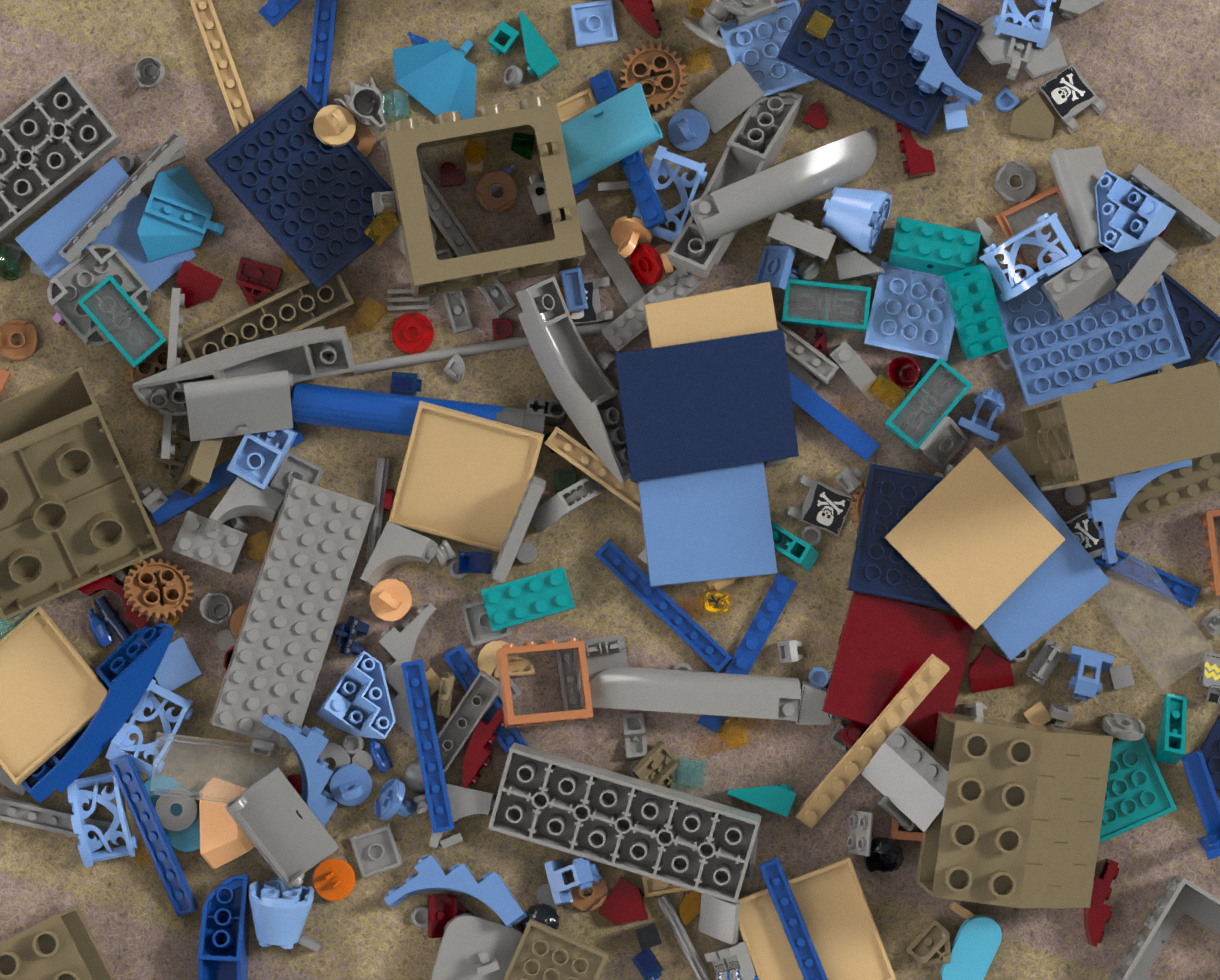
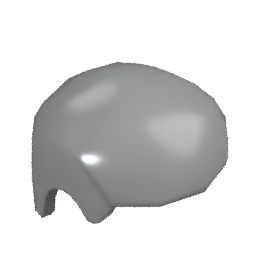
M145 56L139 59L134 66L133 77L141 87L154 88L159 86L165 79V67L157 57ZM146 73L153 75L155 77L150 78L146 75Z
M221 592L208 593L200 601L199 610L207 622L219 625L230 620L234 611V605L231 599ZM218 605H222V606L215 612L216 607H217Z
M417 758L410 761L406 767L404 779L407 787L413 792L425 793L420 761Z

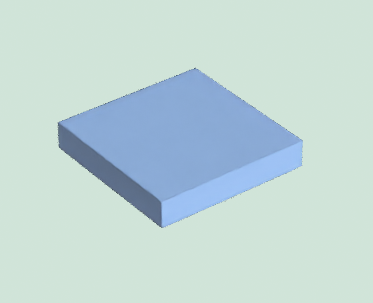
M612 0L570 5L576 48L618 42Z
M183 637L169 643L154 675L159 686L171 692L203 674Z

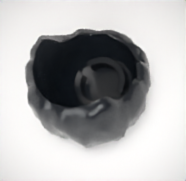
M876 837L871 841L870 856L863 855L865 866L870 872L876 870L893 872L898 870L904 861L903 849L893 839Z
M536 904L525 912L527 917L521 921L523 933L530 918L558 930L560 917L557 914V910L552 906Z

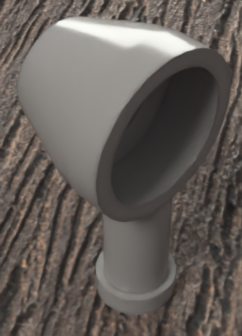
M601 351L597 355L595 361L605 375L610 374L616 367L614 354Z

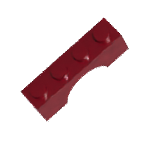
M895 122L896 132L901 133L902 139L899 141L900 153L905 155V161L902 162L904 174H908L909 179L934 175L936 170L932 150L919 146L913 139L911 130Z
M112 574L77 588L87 596H92L102 590H111L117 593L124 603V618L139 628L148 626L153 618L151 617L149 621H146L147 615L144 614L139 618L140 611L132 612L133 605H127L129 598H124L125 591L123 590V585L119 584V579ZM147 599L148 602H154L153 600Z

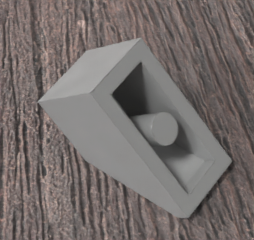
M1060 0L1057 13H1060L1062 18L1072 20L1103 5L1106 0Z
M854 248L844 249L842 254L835 255L839 280L851 281L886 273L883 267L862 252L854 251Z

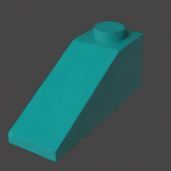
M522 11L519 13L528 64L526 69L532 78L537 77L540 81L557 69L560 63Z
M771 521L775 550L809 572L820 556V553L808 543Z
M1169 693L1165 694L1156 739L1155 761L1176 765L1185 755L1187 697Z
M781 783L780 786L768 785L728 789L726 793L785 817H788L796 793L792 791L793 787Z

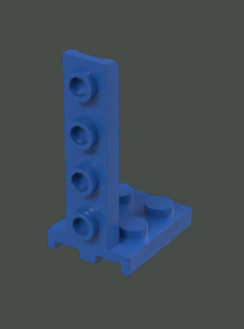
M1200 749L1185 754L1181 761L1207 833L1206 836L1197 840L1207 859L1210 860L1220 856V802Z

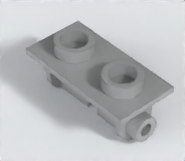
M1047 639L1025 675L1043 686L1066 650L1058 643Z

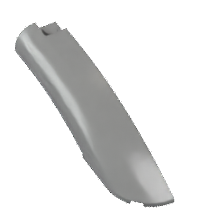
M778 92L775 96L763 97L747 110L728 140L718 166L701 197L771 168L790 131L804 96L792 92ZM691 214L667 253L668 259L682 273L687 275L691 272L706 279L713 266L716 267L738 230L705 244Z
M871 127L690 202L688 207L704 243L706 244L774 215L777 212L779 213L828 193L835 186L842 187L859 179L870 169L876 158L878 150L876 129Z
M555 276L515 292L523 311L518 314V317L534 355L553 392L591 449L620 483L625 482L630 478V469L619 389L616 390L605 376L582 340L570 316Z
M324 326L276 335L214 352L154 374L132 384V387L137 397L146 406L149 405L157 409L158 413L181 416L187 415L183 383L287 370L288 374H292L293 383L352 372L354 371V357L345 326L326 330Z
M613 667L600 672L589 681L592 707L798 721L799 700H801L799 679L789 677ZM582 695L579 707H584Z

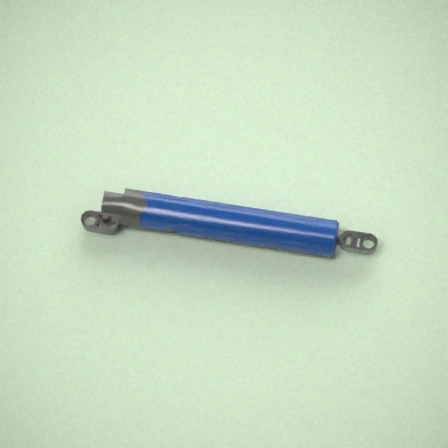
M298 382L294 385L291 394L293 423L411 436L420 401L544 434L545 425L560 426L566 421V412L559 400L544 398L530 399L527 402L526 409ZM559 411L562 414L554 415L552 412Z

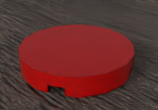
M647 243L636 245L633 252L629 255V259L632 262L630 265L631 271L639 282L653 285L660 281L663 276L662 259L651 245Z
M407 313L399 317L394 323L392 338L400 351L406 354L422 353L433 342L434 330L427 317L420 313Z

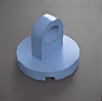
M684 109L672 116L668 123L667 133L675 147L683 151H694L700 149L706 143L710 133V126L702 113L694 109Z
M354 763L338 767L333 772L329 782L330 792L334 795L333 798L340 804L347 806L359 805L364 802L372 790V779L369 772L364 767L362 768Z
M394 778L389 779L379 791L381 796L374 803L375 816L384 821L389 820L395 813L409 818L416 811L414 802L405 796L404 783Z

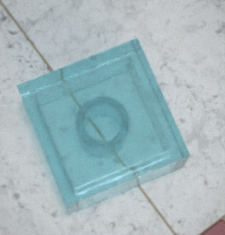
M396 89L382 91L384 117L394 120L410 119L409 93Z
M680 757L676 784L703 787L707 760Z

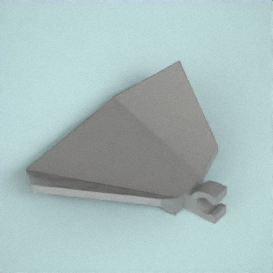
M995 15L980 24L983 28L974 45L991 65L1011 64L1007 74L1008 79L1015 80L1020 67L1032 78L1063 70L1068 66L1056 34L1049 32L1045 47L1042 49L1036 47V42L1000 33L999 36L995 35L996 28L992 27Z

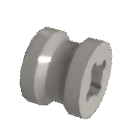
M446 539L442 541L440 546H437L435 555L442 566L446 564L447 560L457 557Z
M426 793L413 797V802L417 804V814L429 811Z

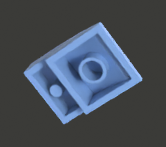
M293 429L245 434L227 470L265 490L288 453L298 432Z

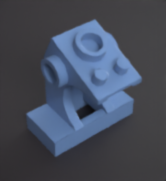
M984 388L982 393L978 391L973 402L977 405L970 420L960 417L956 424L959 428L996 443L1000 434L990 429L996 414L1001 415L1006 403H1003L1004 396L1001 395L1000 391L993 388L989 390ZM981 406L992 410L988 422L977 417Z
M1072 645L1066 659L1067 662L1077 664L1076 676H1072L1069 683V688H1071L1069 693L1072 694V698L1087 702L1089 698H1095L1096 695H1099L1102 683L1099 682L1101 670L1108 672L1113 664L1114 656ZM1084 666L1094 669L1093 679L1082 676Z
M583 857L573 860V864L564 867L563 861L544 863L555 905L572 903L571 890L580 887V890L592 888V884H599V880L602 879L598 871V863L595 864ZM573 872L575 882L569 884L566 874Z

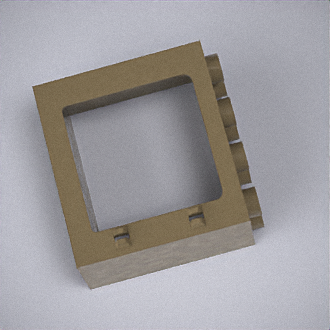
M538 96L521 100L519 102L520 110L504 112L502 104H491L478 108V117L461 120L459 111H451L436 115V124L419 127L417 119H404L392 124L393 132L386 133V154L414 299L476 288L481 284L482 286L496 284L491 276H497L499 281L504 283L559 273L562 270L582 266L586 253L557 103L546 105L545 97ZM534 129L555 239L445 260L437 259L416 149ZM551 143L553 155L548 156L547 144ZM563 208L565 221H561L559 209Z
M1216 360L1176 369L1173 365L1168 364L1160 366L1158 374L1111 385L1103 379L1095 381L1092 389L1059 396L1020 408L1019 413L1038 489L1040 491L1081 485L1220 452V369H1217Z

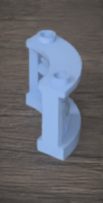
M1002 0L999 15H995L992 27L996 28L995 35L999 36L1000 33L1036 42V47L1044 49L1053 16L1051 2L1056 3V0H1034L1037 5L1044 9L1034 10L1025 18L1017 9L1014 0ZM1007 6L1010 13H1006ZM1032 17H1037L1039 19V22H1035L1033 19L1031 22H1029V19Z
M659 145L649 174L656 190H663L674 182L679 191L681 203L665 211L668 220L665 222V225L669 228L668 224L674 222L676 224L674 232L662 228L660 225L651 230L653 236L670 241L673 245L684 228L683 226L690 210L688 204L693 201L699 183L704 184L708 172L704 171L706 163L702 162L701 164L666 151L667 148ZM663 160L677 164L678 166L674 170L669 164H667ZM681 167L696 171L692 181L686 179V175L689 172H685L679 177L678 172ZM667 175L670 176L669 180L665 184H660L658 182L659 176H664L665 180L667 178ZM693 187L688 200L685 188ZM636 205L633 217L643 220ZM685 209L682 219L680 221L679 218L675 215Z
M1056 212L1051 215L1044 213L1036 218L1037 222L1018 232L997 246L994 243L984 249L985 253L979 257L981 261L984 260L1002 292L1000 297L1003 302L1020 295L1046 275L1050 276L1082 257L1078 249L1075 250L1059 222ZM1049 224L1057 235L1052 242L1047 241L1051 236V231L1047 235H1043L1041 232L1042 228ZM1034 231L1035 237L1025 236L1030 232ZM1060 241L1067 254L1055 246V244ZM1012 244L1010 252L1004 249L1008 245ZM1021 244H1032L1043 248L1037 257V267L1039 270L1036 272L1027 265H1015L1017 252ZM1047 251H1050L1051 253L1046 256H1049L1051 261L1044 263L1043 256ZM995 255H1003V260L998 262L1000 264H1007L1006 269L1001 270L994 258ZM1024 269L1026 271L1025 277L1021 278L1019 276L1020 272L1015 273V270ZM1004 273H1008V280L1006 279Z
M153 679L138 705L127 719V722L111 741L105 758L113 760L129 754L125 751L135 752L134 756L131 755L137 770L148 775L150 780H152L155 774L160 775L165 766L163 761L172 748L185 720L189 721L194 712L191 709L194 703L193 700H187L155 684L156 681ZM152 693L164 698L163 702L160 703ZM169 701L182 707L178 716L172 715L175 707H170L165 712L164 707ZM146 708H149L150 712H152L154 708L156 710L151 716L146 717L143 713ZM159 715L163 725L164 737L155 742L143 744V735L136 726L137 721L150 722ZM170 723H173V724L176 723V725H175V727H174V729H173V731H172V733H171ZM132 734L138 735L137 745H134L136 740L132 741L129 739ZM164 746L163 749H162V751H161L160 754H159L156 749H158V748ZM144 752L143 756L146 761L148 756H154V762L150 765L138 759L139 753Z
M109 772L75 779L67 787L68 802L69 804L71 803L72 812H74V815H71L74 834L78 833L79 844L77 847L84 867H91L94 862L128 855L135 857V848H138V840L136 835L133 836L124 795L114 773ZM114 783L112 793L107 792L108 786L103 788L101 794L98 793L99 784ZM94 786L93 791L80 789L84 787ZM115 797H116L117 806L111 801V800H113ZM91 799V808L89 811H85L83 809V804L87 803L89 805ZM97 802L105 806L114 815L113 821L105 834L97 826L85 824L84 819L93 814ZM120 822H121L122 831L117 830L118 827H119V825H120ZM89 831H95L100 839L98 840L96 835L93 839L88 836ZM118 837H122L125 840L126 845L111 848L108 843L111 840L113 844L119 845L117 842ZM103 845H104L105 848H106L105 850L96 851L97 849L101 848Z

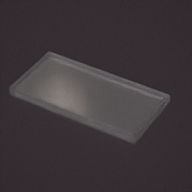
M1139 548L1104 573L1110 582L1096 592L1093 597L1162 690L1216 653Z
M157 732L149 794L229 803L278 767L283 773L285 748L273 746L271 757L251 753V743Z

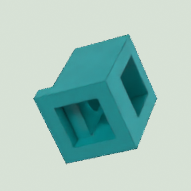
M501 21L488 39V45L491 46L489 50L497 56L501 54L506 56L519 39V32ZM506 39L507 43L500 45L499 40Z

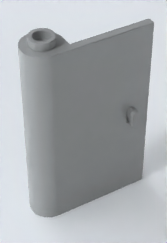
M1096 146L1064 150V148L1053 150L1051 152L1052 155L1048 158L1081 252L1087 253L1096 248L1098 249L1104 245L1099 242L1094 187L1105 169L1108 170L1101 148Z
M287 370L183 383L190 441L293 428L290 387L294 386L292 374H288Z
M278 767L236 796L225 806L228 813L287 888L292 887L295 889L303 883L305 872L339 848L335 840Z

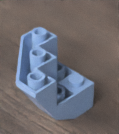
M1105 169L1094 187L1099 242L1115 253L1148 244L1165 230L1176 213L1171 207Z
M363 651L333 686L317 710L316 715L331 726L354 736L385 739L396 721L382 663Z

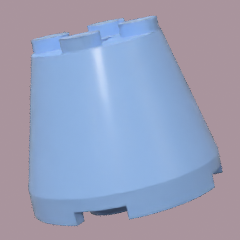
M835 186L831 199H827L824 204L823 210L827 212L822 219L821 226L832 230L835 235L861 252L871 254L881 239L885 220H888L892 196L887 192L879 190L840 188Z
M269 878V881L264 883L254 881L250 884L249 900L256 938L259 940L260 946L270 947L277 945L283 949L293 948V945L300 939L314 900V888L312 886L307 888L300 885L295 889L292 887L287 888L280 878Z

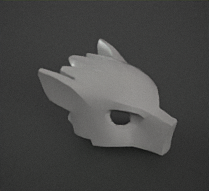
M372 76L369 77L370 85L363 83L360 86L353 82L349 83L350 95H344L346 102L340 98L333 99L336 105L348 109L361 124L374 125L380 132L386 130V122L383 117L382 95L376 87Z

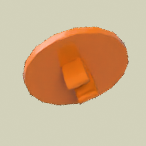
M331 858L321 862L313 875L315 890L321 897L330 901L342 900L349 896L356 882L352 866L339 858Z

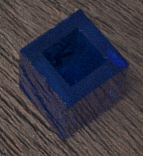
M392 372L390 393L417 396V392L422 391V379H419L417 373Z
M459 552L458 573L491 574L492 553Z
M651 948L645 949L632 957L633 963L644 980H656L662 976L661 971L664 968Z

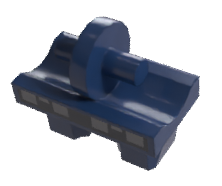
M349 616L347 624L341 622L339 630H333V634H337L335 643L341 644L339 653L351 656V654L360 655L364 644L355 642L356 634L366 636L369 625L360 621V618Z

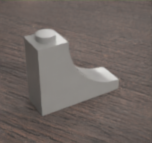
M238 476L210 515L206 528L214 532L225 521L240 516H255L272 522L279 515L285 496L268 486L263 490Z
M587 476L560 491L535 510L531 522L540 533L607 489L590 476Z
M388 521L360 579L368 585L376 587L384 574L399 564L409 561H421L429 564L436 554L438 544L428 537Z
M446 783L454 822L468 815H489L490 810L493 811L496 798H493L494 793ZM432 830L429 846L438 848L445 831L433 833Z

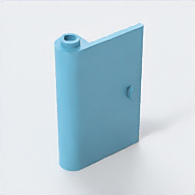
M640 82L561 125L571 181L574 185L663 137L660 127L651 118Z

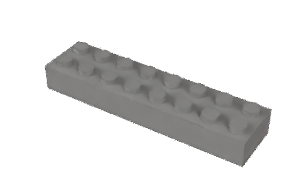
M1138 164L1126 180L1174 209L1176 213L1173 218L1180 220L1183 226H1188L1192 233L1200 235L1204 242L1211 243L1220 234L1219 223L1141 164Z
M677 269L605 327L601 334L615 351L619 353L648 329L644 304L687 297L698 289L700 284L690 272L686 275Z
M535 476L533 480H529L526 488L528 492L525 491L521 500L523 503H520L516 512L518 515H515L511 524L513 527L509 528L506 536L508 539L504 540L501 548L503 551L499 552L492 568V579L505 583L544 491L545 480Z
M483 670L480 671L437 736L444 774L447 773L479 722L501 692L500 682Z

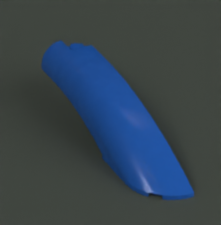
M159 622L154 627H142L130 635L94 669L98 678L109 691L92 721L21 783L37 802L41 803L44 799L48 798L55 789L62 793L90 766L112 741L117 732H119L147 690L165 655L175 630L171 625Z
M237 875L224 880L214 891H211L205 901L201 916L198 949V980H248L249 875Z

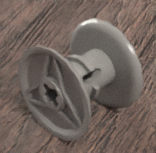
M712 0L708 8L703 9L705 13L699 21L691 17H683L682 22L707 42L720 48H726L725 40L717 31L722 24H726L725 19L730 12L738 16H747V11L735 0Z

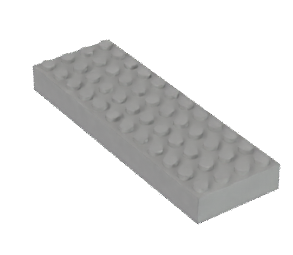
M66 71L0 123V240L123 141L74 78Z
M295 478L290 479L210 719L212 725L292 749L287 739L281 733L269 728L261 720L265 714L271 717L273 714H276L285 720L284 724L290 726L292 723L300 728L302 727L375 505Z
M514 742L508 753L488 829L737 903L762 816Z

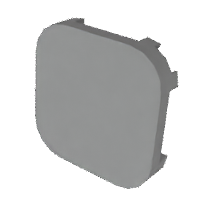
M94 244L88 247L78 259L71 262L56 276H53L49 281L47 289L48 300L53 308L82 341L95 347L105 346L111 341L77 302L107 276L111 275L144 314L151 304V292L146 283L114 247L106 244Z
M469 913L455 916L447 922L444 928L445 931L430 978L431 980H503L523 934L514 926L510 929L504 924L473 916ZM486 950L489 959L496 958L500 969L479 977L475 964L481 963L478 953Z

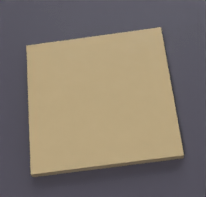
M770 282L644 304L651 348L778 330Z
M420 401L389 522L495 552L503 551L501 550L505 539H508L506 538L510 527H513L511 526L515 515H518L516 512L519 504L523 503L521 500L524 492H528L526 488L529 480L533 479L545 434Z
M976 447L884 537L974 630L1066 540Z
M38 606L0 640V765L15 785H20L92 721L109 691L41 606Z
M851 857L788 880L828 980H896ZM766 888L739 898L737 901L741 904L739 931L743 941H745L755 974L759 980H804L768 889Z

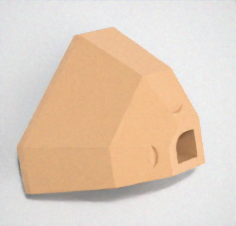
M211 778L199 792L200 854L212 869H216L240 857L255 847L225 809V806L246 789L216 778Z

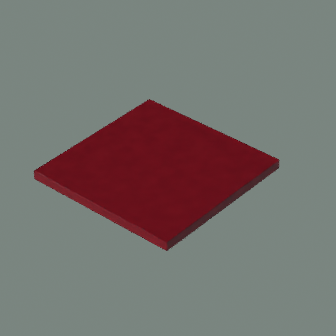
M853 591L822 712L870 726L931 654H934L947 664L950 670L901 726H905L920 741L935 744L939 712L953 713L974 629L964 619L904 601Z

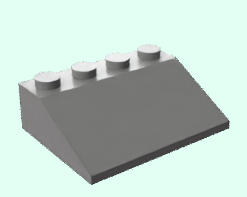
M898 726L884 741L861 774L885 797L889 796L890 801L923 832H926L943 812L949 767L905 726Z

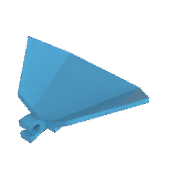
M467 39L458 51L445 40L393 50L395 81L417 102L435 116L445 112L459 111L461 120L474 118L477 66L464 58L473 48L474 44Z
M183 165L157 174L136 233L148 263L200 247L206 230L218 236H221L223 233L224 225L210 221L214 207Z

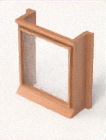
M1058 185L992 216L995 223H999L1006 239L1036 223V218L1044 213L1051 215L1056 212L1057 218L1075 250L1078 249L1081 253ZM1049 224L1043 227L1041 232L1043 235H1047L1051 231V236L1047 241L1052 242L1057 235ZM1034 231L1030 232L1025 236L1035 237ZM1060 241L1055 244V246L1067 254ZM1021 244L1016 256L1019 264L1027 265L1036 272L1039 270L1037 267V257L1043 248L1032 244ZM1047 251L1043 256L1044 263L1051 261V258L1046 256L1051 253L1050 251ZM1024 269L1021 270L1023 278L1026 275V271Z

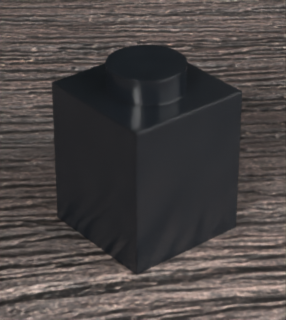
M655 921L635 928L641 950L662 944Z

